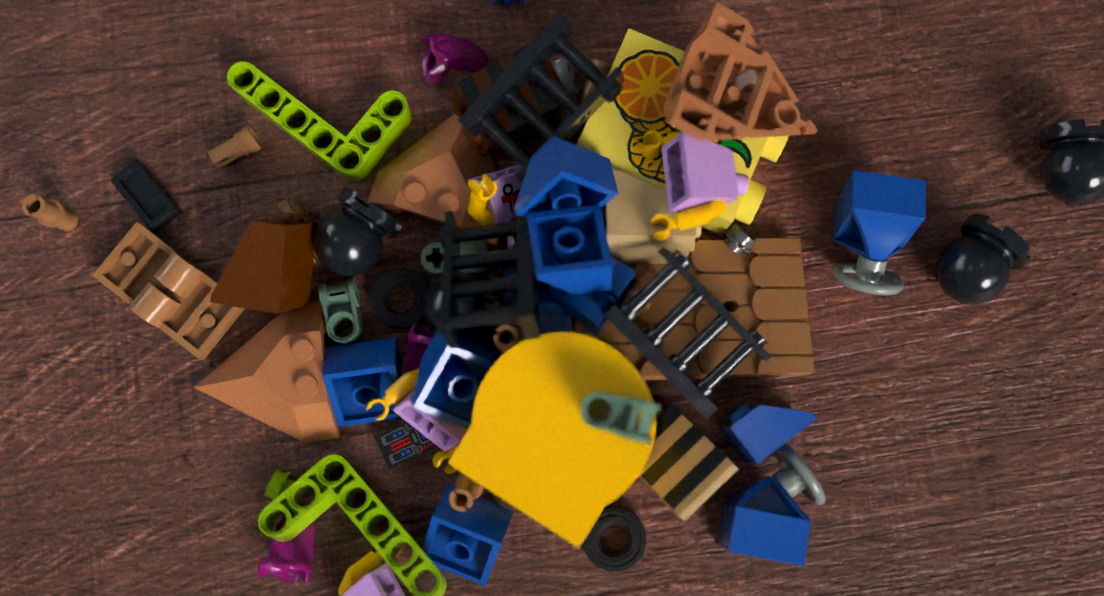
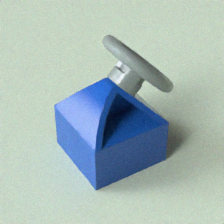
M853 170L833 204L832 241L859 255L857 263H841L833 268L832 275L836 281L848 288L875 295H894L903 290V280L893 272L886 270L888 258L902 250L926 219L925 180ZM845 273H855V275H846Z
M784 443L775 450L784 469L778 470L772 477H765L748 484L724 502L717 544L728 552L804 566L811 520L794 501L793 497L802 492L816 505L824 504L826 498L820 483L808 465L793 448Z

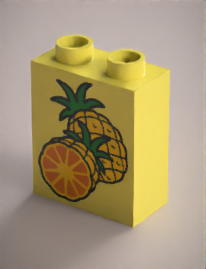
M628 29L607 75L608 77L618 67L623 72L624 82L621 85L624 88L611 103L605 101L587 120L577 146L609 158L613 169L666 190L662 151L655 159L645 158L642 155V147L654 144H643V136L648 130H657L661 133L662 137H667L668 133L682 132L667 123L663 106L685 51ZM789 136L713 140L716 144L729 148L732 151L735 171L748 176L749 186L744 195H738L736 200L726 206L723 214L701 225L702 229L722 236L724 230L728 229L734 219L748 225L751 224L767 186L751 180L759 158L761 156L776 163Z

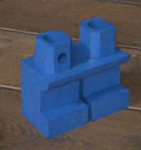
M611 257L613 264L611 290L574 295L552 285L549 287L550 293L562 303V312L573 315L584 323L585 328L595 336L608 320L600 308L609 299L618 306L623 300L625 292L631 289L635 281L636 271Z

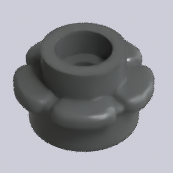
M736 223L729 230H724L727 238L723 242L738 255L743 251L746 253L751 252L750 248L756 243V240L746 230Z

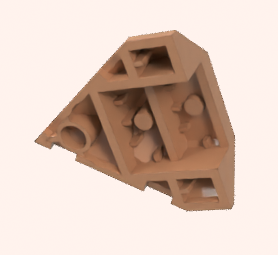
M716 2L684 52L663 106L667 123L698 141L808 135L818 132L811 119L805 121L795 103L799 100L768 51L762 53L752 37L755 31L749 21L721 3Z
M455 113L378 171L367 203L369 205L374 203L379 208L400 214L402 210L445 224L446 212L453 211L458 228L480 226L468 213L467 208L471 193L468 187V179L481 176L484 173L495 172L491 154L482 157L478 148L471 145L467 137L466 128L458 121L460 117ZM499 238L486 239L487 243L497 245Z
M320 301L309 302L307 306L280 313L193 387L303 443L341 438L340 428L338 427L322 376L325 356L324 336L328 335Z

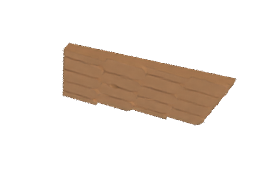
M754 238L756 243L750 248L751 252L746 253L743 251L740 255L732 251L723 242L724 240H699L695 242L694 252H689L687 257L692 263L688 271L747 331L753 327L768 342L763 348L772 356L766 362L753 351L726 378L804 376L814 373L800 238ZM623 263L636 271L634 285L631 289L639 281L647 267H653L660 271L666 265ZM678 274L650 301L651 306L646 313H641L634 323L643 332L648 327L652 330L693 288ZM703 300L662 340L664 344L660 349L668 357L673 353L677 355L719 314ZM574 317V333L590 336L613 347L634 364L645 380L667 379L625 336L615 332V326L611 329L606 322L595 336L585 328L584 323ZM728 326L687 365L689 370L685 374L690 379L704 378L743 339Z

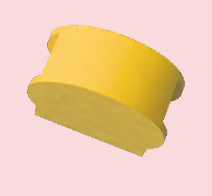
M555 332L542 334L540 338L525 340L504 353L485 375L475 398L472 424L448 464L579 548L589 535L605 506L623 494L644 469L652 452L656 436V412L654 413L649 433L652 441L651 444H646L588 425L582 418L581 404L585 397L594 392H606L621 397L629 396L654 403L651 391L639 370L630 360L613 347L598 339L578 333ZM596 398L591 401L589 405L590 416L597 421L606 420L611 413L610 404L603 398ZM641 410L638 411L636 423L634 426L635 429H638L642 415Z

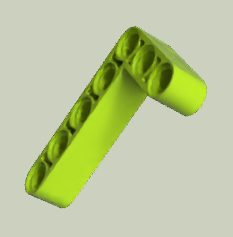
M240 61L233 64L227 72L228 84L244 101L350 182L363 180L412 120V112L404 95L398 91L390 90L384 92L345 137L254 65ZM253 77L250 85L241 87L246 78ZM279 97V101L275 106L267 107V103L271 98ZM399 105L403 107L398 115H387L388 110L392 106ZM306 117L301 127L292 128L293 122L297 118ZM370 132H381L377 141L372 143L366 142V137ZM332 137V142L328 147L318 148L321 139ZM350 157L359 158V162L354 168H344L347 159Z
M332 454L322 458L269 503L259 515L258 526L261 532L276 541L287 542L295 538L337 502L411 593L415 596H442L445 593L447 583L441 570L354 467L340 455ZM344 467L343 476L339 480L331 482L330 474L333 469ZM314 490V501L308 506H302V498L305 493ZM358 493H366V501L363 506L355 509L352 508L351 502L353 497ZM286 515L285 526L279 531H274V521L277 517ZM388 519L389 528L387 532L381 536H375L373 529L377 521ZM403 546H411L413 552L411 559L405 564H398L396 561L398 550ZM425 574H435L436 585L433 590L426 593L421 592L419 589L420 579Z

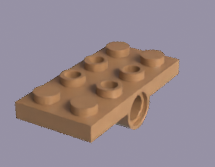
M139 222L132 226L92 275L129 304V308L136 315L149 324L161 329L200 360H204L245 309L211 303V294L217 281Z

